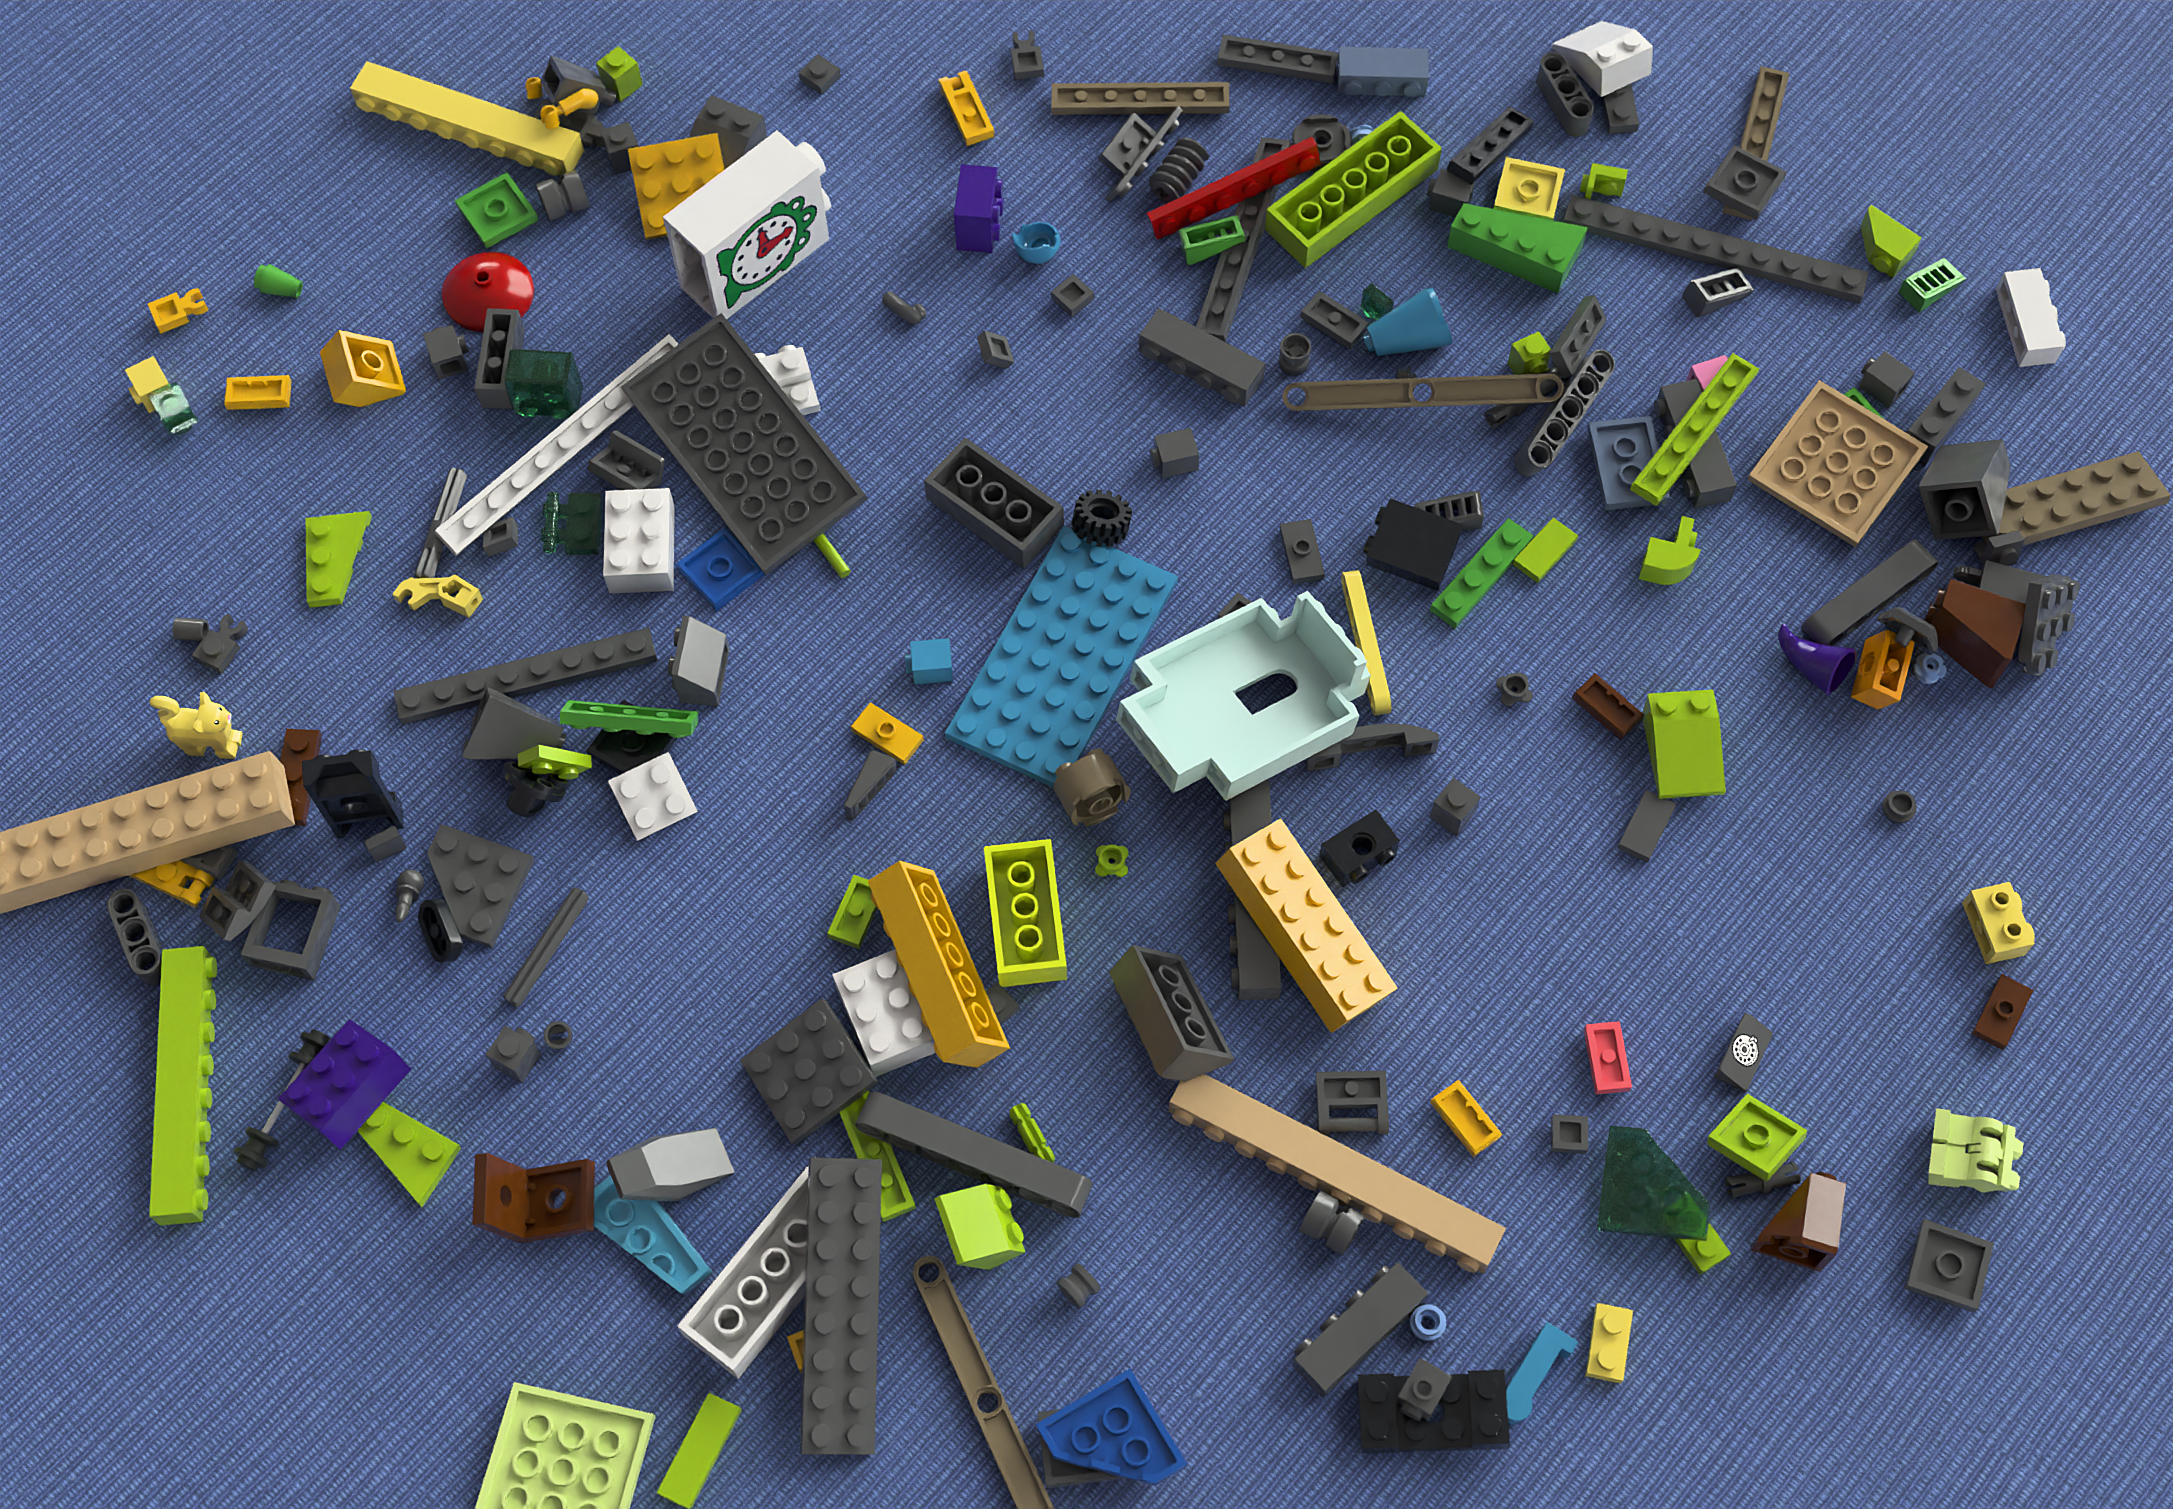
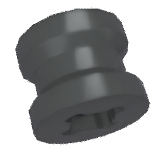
M1079 1263L1072 1267V1273L1066 1278L1061 1277L1056 1282L1063 1295L1078 1309L1085 1305V1299L1091 1294L1096 1295L1101 1290L1094 1277Z

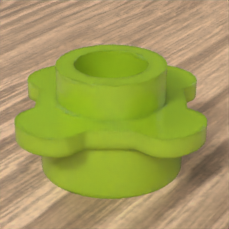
M1117 845L1099 846L1096 849V856L1098 857V865L1095 867L1096 874L1100 877L1116 875L1122 878L1126 876L1128 867L1125 863L1129 855L1128 849L1125 846ZM1114 859L1115 863L1110 864L1109 860Z

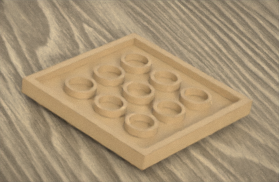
M1819 380L1754 467L1747 480L1852 546L1857 547L1924 455L1928 446Z

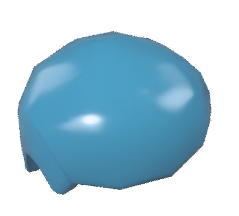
M1034 222L1029 225L1022 224L1018 235L1012 234L1018 256L1024 261L1033 264H1042L1050 260L1058 251L1061 243L1057 229L1048 222Z

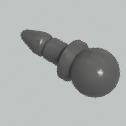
M405 870L397 878V888L395 891V895L398 898L395 909L397 922H402L406 918L411 904L418 900L419 893L424 887V878L417 870Z

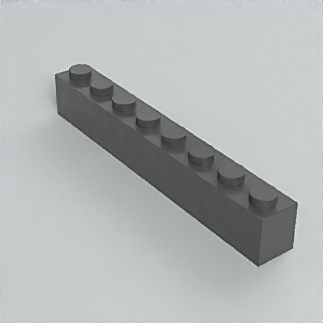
M1269 778L1228 799V811H1223V831H1230V842H1224V854L1231 847L1272 824ZM1226 880V892L1233 893V904H1228L1227 906L1228 925H1234L1235 936H1229L1230 957L1236 956L1237 968H1231V988L1238 989V1000L1279 999L1281 991L1279 956Z

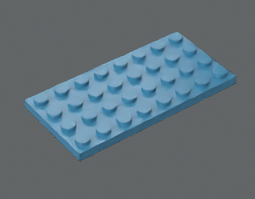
M1063 526L945 732L946 739L1050 787L1054 785L1057 778L1055 771L1060 765L1067 762L1074 763L1081 759L1178 583L1177 575L1118 549L1107 547L1104 543L1102 547L1096 546L1097 542L1092 541L1090 545L1086 543V537L1081 540L1077 537L1078 532L1074 533L1072 529Z

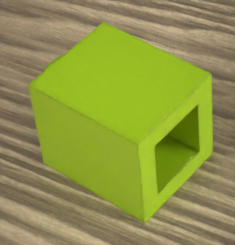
M619 46L596 62L602 83L606 88L615 90L616 98L620 102L643 85L638 62Z

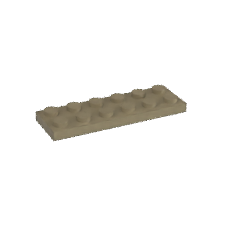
M2137 451L2008 488L2006 490L1998 535L1981 537L1987 544L1988 538L2019 530L2024 538V546L2168 504L2171 495L2140 452Z

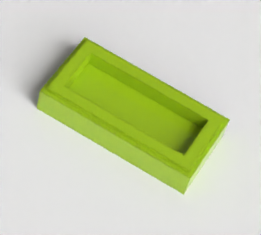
M1553 517L1514 559L1513 565L1539 583L1575 544L1578 535Z

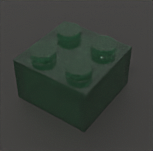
M510 349L504 382L516 414L526 417L542 415L565 419L579 410L583 384L572 352Z

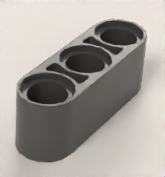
M1556 52L1543 55L1538 70L1537 85L1564 131L1571 136H1583L1590 127L1594 111L1593 103L1563 55Z
M129 889L116 890L108 898L107 909L129 966L147 985L161 984L163 947L148 909L133 891ZM133 904L128 912L122 913L126 906ZM144 932L140 940L133 942L136 935ZM156 961L151 969L144 971L145 966L149 962Z

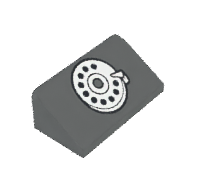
M1745 1012L1737 1025L1714 1078L1746 1093L1773 1032L1752 1015Z

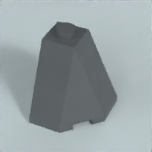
M487 687L470 726L469 734L472 735L470 739L466 738L461 754L466 759H518V753L537 745L561 749L566 734L562 733L564 727L560 722Z

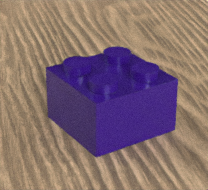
M964 164L960 166L954 209L957 250L993 253L994 241H1000L1001 223H999V216H1003L1004 198H1002L1003 180H998L997 167Z

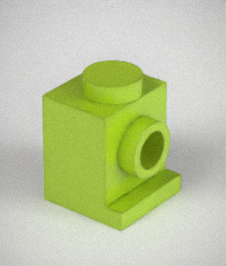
M1538 331L1512 343L1507 364L1515 375L1543 374L1549 370L1548 363L1552 349Z

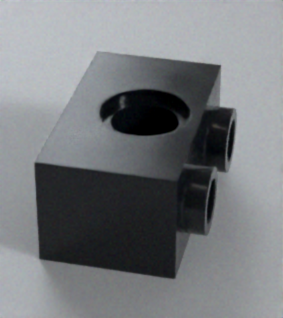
M1374 810L1323 842L1319 857L1340 885L1344 887L1350 882L1353 884L1361 882L1369 875V870L1378 864L1383 867L1393 861L1397 856L1396 853L1400 840L1379 812ZM1364 847L1369 853L1367 855H1359L1353 849Z

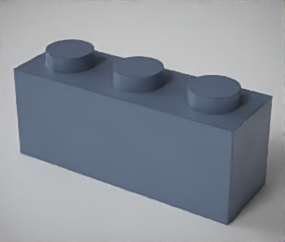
M1339 47L1337 94L1426 96L1429 79L1428 49Z

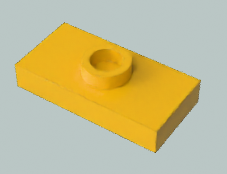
M289 375L227 378L224 405L227 410L289 408L292 380Z
M871 702L851 726L853 733L903 765L908 762L924 741L923 735Z
M1459 1080L1431 1099L1430 1104L1473 1157L1501 1138L1502 1133Z

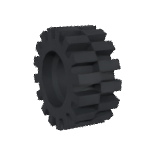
M1096 489L1095 494L1090 490L1086 492V496L1084 494L1079 496V500L1077 499L1071 523L1074 533L1078 532V538L1082 540L1086 537V543L1090 545L1092 541H1095L1098 547H1102L1103 543H1106L1107 547H1112L1113 542L1118 545L1122 539L1125 540L1132 517V508L1128 507L1129 503L1127 500L1121 502L1122 496L1119 494L1113 497L1112 491L1107 490V494H1102V489Z

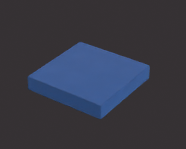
M726 527L675 564L676 570L716 612L765 575L744 546Z

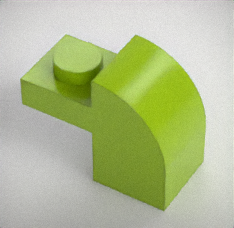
M1682 516L1674 542L1650 537L1640 570V580L1661 585H1671L1685 580L1691 574L1701 552V549L1694 548L1698 533L1692 531L1695 519Z

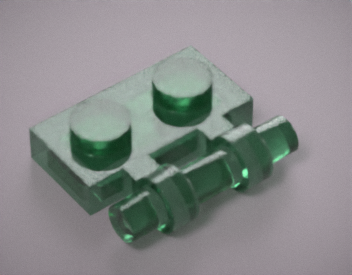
M548 492L547 502L543 504V515L545 516V527L541 529L543 551L545 553H555L556 544H565L567 555L599 554L602 512L601 493H569L568 504H560V494ZM558 519H567L566 529L557 528Z

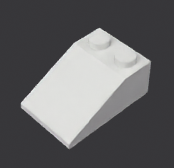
M1600 21L1552 43V48L1557 53L1563 55L1569 65L1601 97L1650 75L1652 71L1653 46L1637 30Z

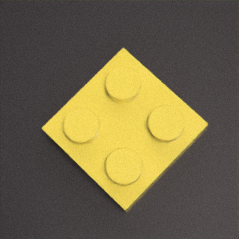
M1506 157L1493 209L1553 220L1565 169Z

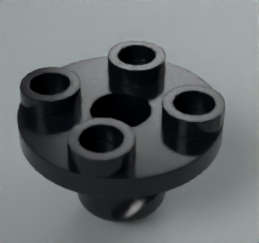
M517 761L506 762L501 771L502 776L511 784L508 787L510 795L506 805L513 813L519 816L533 817L544 807L546 801H562L566 794L565 787L568 782L566 779L559 778L557 774H535L532 772V769L518 767Z

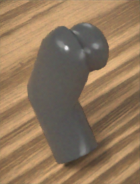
M892 291L884 294L882 302L887 308L910 324H919L921 319L926 318L927 312L919 303L911 307Z

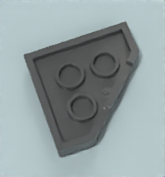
M441 824L427 851V855L461 938L493 949L535 860L532 855Z

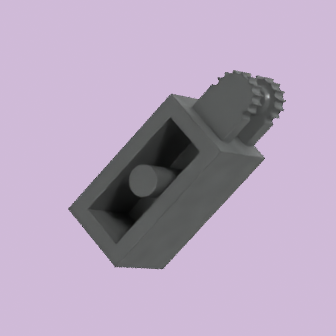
M1988 560L1984 562L1980 570L1962 565L1956 566L1953 571V576L1956 580L1975 585L1974 587L2026 604L2029 582L2046 577Z

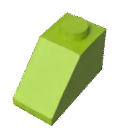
M1873 205L1868 207L1860 225L1868 262L1874 265L1877 270L1886 273L1892 278L1914 256L1922 239Z

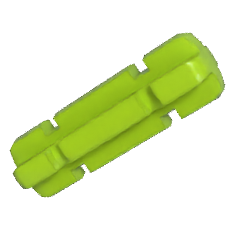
M1020 1103L1009 1110V1116L1014 1125H1018L1017 1130L1029 1152L1034 1153V1156L1054 1163L1055 1156L1050 1147H1046L1047 1141L1034 1118H1030L1031 1112L1027 1105Z

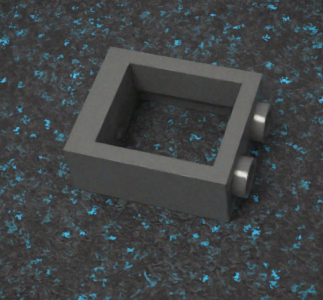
M281 880L280 883L272 881L276 887L263 909L253 920L241 956L250 967L315 980L341 906L333 896V893L326 888L314 886L311 890L302 888L299 884L290 880ZM280 898L319 906L302 955L263 946Z

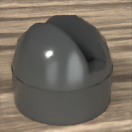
M561 1021L550 1023L544 1031L546 1044L556 1050L569 1046L573 1038L571 1028ZM565 1032L568 1034V1038L551 1041L550 1035Z

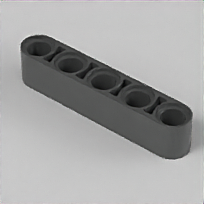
M1599 349L1592 352L1581 361L1574 375L1568 377L1565 381L1562 395L1556 401L1551 402L1514 458V465L1520 474L1528 477L1534 476L1553 462L1614 371L1615 361L1608 351ZM1531 455L1535 457L1537 463L1532 459Z
M1917 539L1912 540L1813 613L1802 624L1801 630L1814 643L1834 646L1926 578L1938 566L1939 561Z

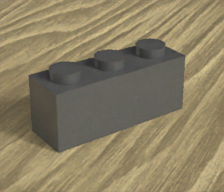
M487 309L474 387L482 408L513 409L525 328L518 310Z
M1961 367L1954 372L1907 432V434L1928 446L1926 452L1919 460V463L1924 466L1928 464L1940 446L1944 444L1975 405L1986 383Z

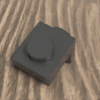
M2019 530L1988 538L1987 544L1985 541L1976 543L1974 551L1982 565L1986 560L2007 566L2017 564L2024 538Z

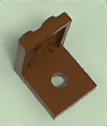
M489 1153L476 1154L472 1225L517 1243L594 1231L595 1162L583 1159L524 1169ZM564 1191L565 1201L561 1207L556 1209L555 1199Z

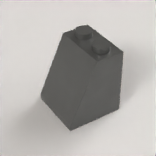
M2003 439L1940 446L1918 486L1935 540L1998 535L2011 468Z

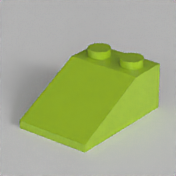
M1713 689L1647 694L1642 712L1645 715L1643 724L1658 798L1725 795L1726 787L1720 719Z

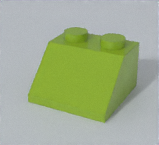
M983 1184L934 1198L957 1265L991 1270L1025 1253L1022 1244L1024 1240L1022 1230L1014 1222L1010 1211L1012 1207L1010 1197L1002 1187Z

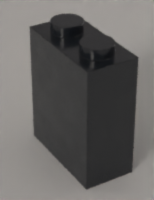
M1390 498L1387 507L1381 506L1378 511L1375 524L1379 527L1375 537L1369 535L1363 553L1367 554V565L1439 591L1460 539L1463 524Z

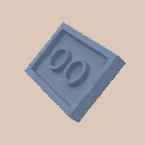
M1651 416L1589 422L1587 431L1604 509L1615 510L1653 506L1654 504L1630 490L1634 480L1658 451ZM1668 492L1658 505L1668 503Z

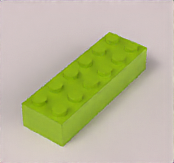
M1399 111L1268 207L1266 210L1265 231L1304 268H1307L1436 172L1439 168L1442 148L1402 111Z

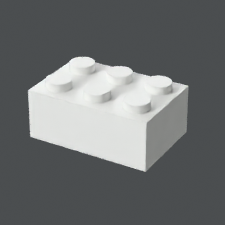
M670 488L606 491L603 576L610 594L674 591L675 506Z
M896 949L832 974L836 990L865 1060L875 1077L936 1053L933 1047L935 1041L932 1034L921 1019L922 1010L919 1003L908 988L909 979L905 970L896 959Z

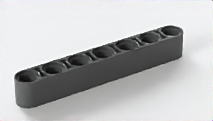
M870 1092L855 1123V1127L868 1136L986 1184L1002 1187L1008 1193L1068 1217L1079 1218L1093 1186L1090 1179L1079 1173L878 1092Z

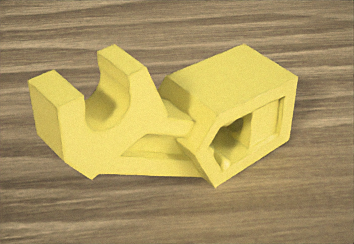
M455 574L444 578L414 579L412 577L402 581L392 593L394 599L400 603L404 597L412 595V598L407 603L410 609L414 611L430 601V599H441L443 606L468 618L483 601L479 589ZM455 591H459L455 598L450 596Z

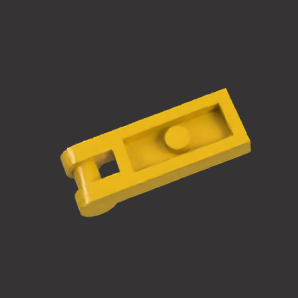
M959 72L957 77L948 79V77L938 79L940 91L946 99L966 146L995 137L994 128L968 72Z
M179 860L128 875L194 908L202 900L200 895L203 890L210 888L215 880L208 873L195 869ZM188 879L193 881L188 889L183 888Z

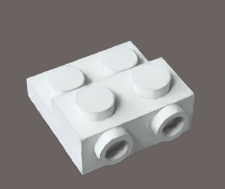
M787 345L780 348L777 354L769 356L763 353L754 354L802 415L820 411V405L803 347L796 348L793 345Z

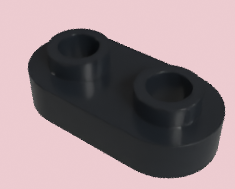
M441 899L425 900L419 908L418 920L430 953L437 962H453L458 959L463 949V941L446 902Z

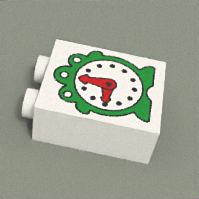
M776 130L663 216L680 288L713 319L721 313L728 319L829 240L825 212L831 208V202L822 189L820 176L826 172V167L820 155L811 145L802 142L795 147Z

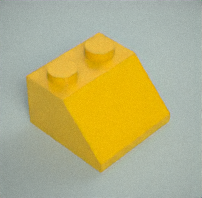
M338 330L320 351L333 402L363 407L401 396L406 392L392 341Z

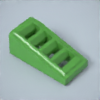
M1238 215L1179 230L1180 244L1187 266L1205 260L1245 241V235ZM1231 229L1233 234L1227 235L1226 231Z
M1943 258L1905 279L1899 289V293L1920 313L1962 284L1966 278ZM1942 269L1952 278L1951 280L1941 272ZM1936 274L1944 283L1941 284L1933 275ZM1928 279L1936 288H1933L1926 280ZM1921 284L1928 292H1925L1919 285Z

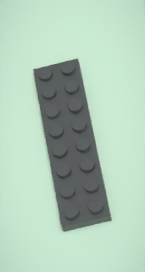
M809 1158L800 1454L875 1455L881 1159Z

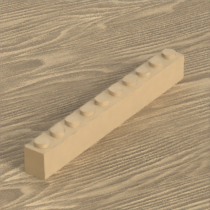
M1206 1074L1187 1081H1180L1169 1101V1112L1173 1114L1172 1117L1177 1122L1186 1126L1193 1124L1203 1129V1133L1214 1141L1222 1142V1140H1225L1234 1145V1149L1241 1155L1248 1158L1258 1157L1265 1161L1266 1166L1272 1171L1279 1174H1285V1172L1298 1178L1297 1182L1309 1190L1316 1191L1318 1188L1337 1199L1340 1206L1346 1207L1351 1205L1359 1209L1361 1214L1365 1215L1364 1218L1371 1222L1380 1223L1382 1221L1392 1226L1393 1232L1404 1239L1412 1240V1238H1415L1425 1243V1248L1435 1255L1444 1256L1446 1254L1458 1260L1457 1264L1468 1272L1476 1273L1479 1271L1484 1274L1506 1230L1505 1227Z

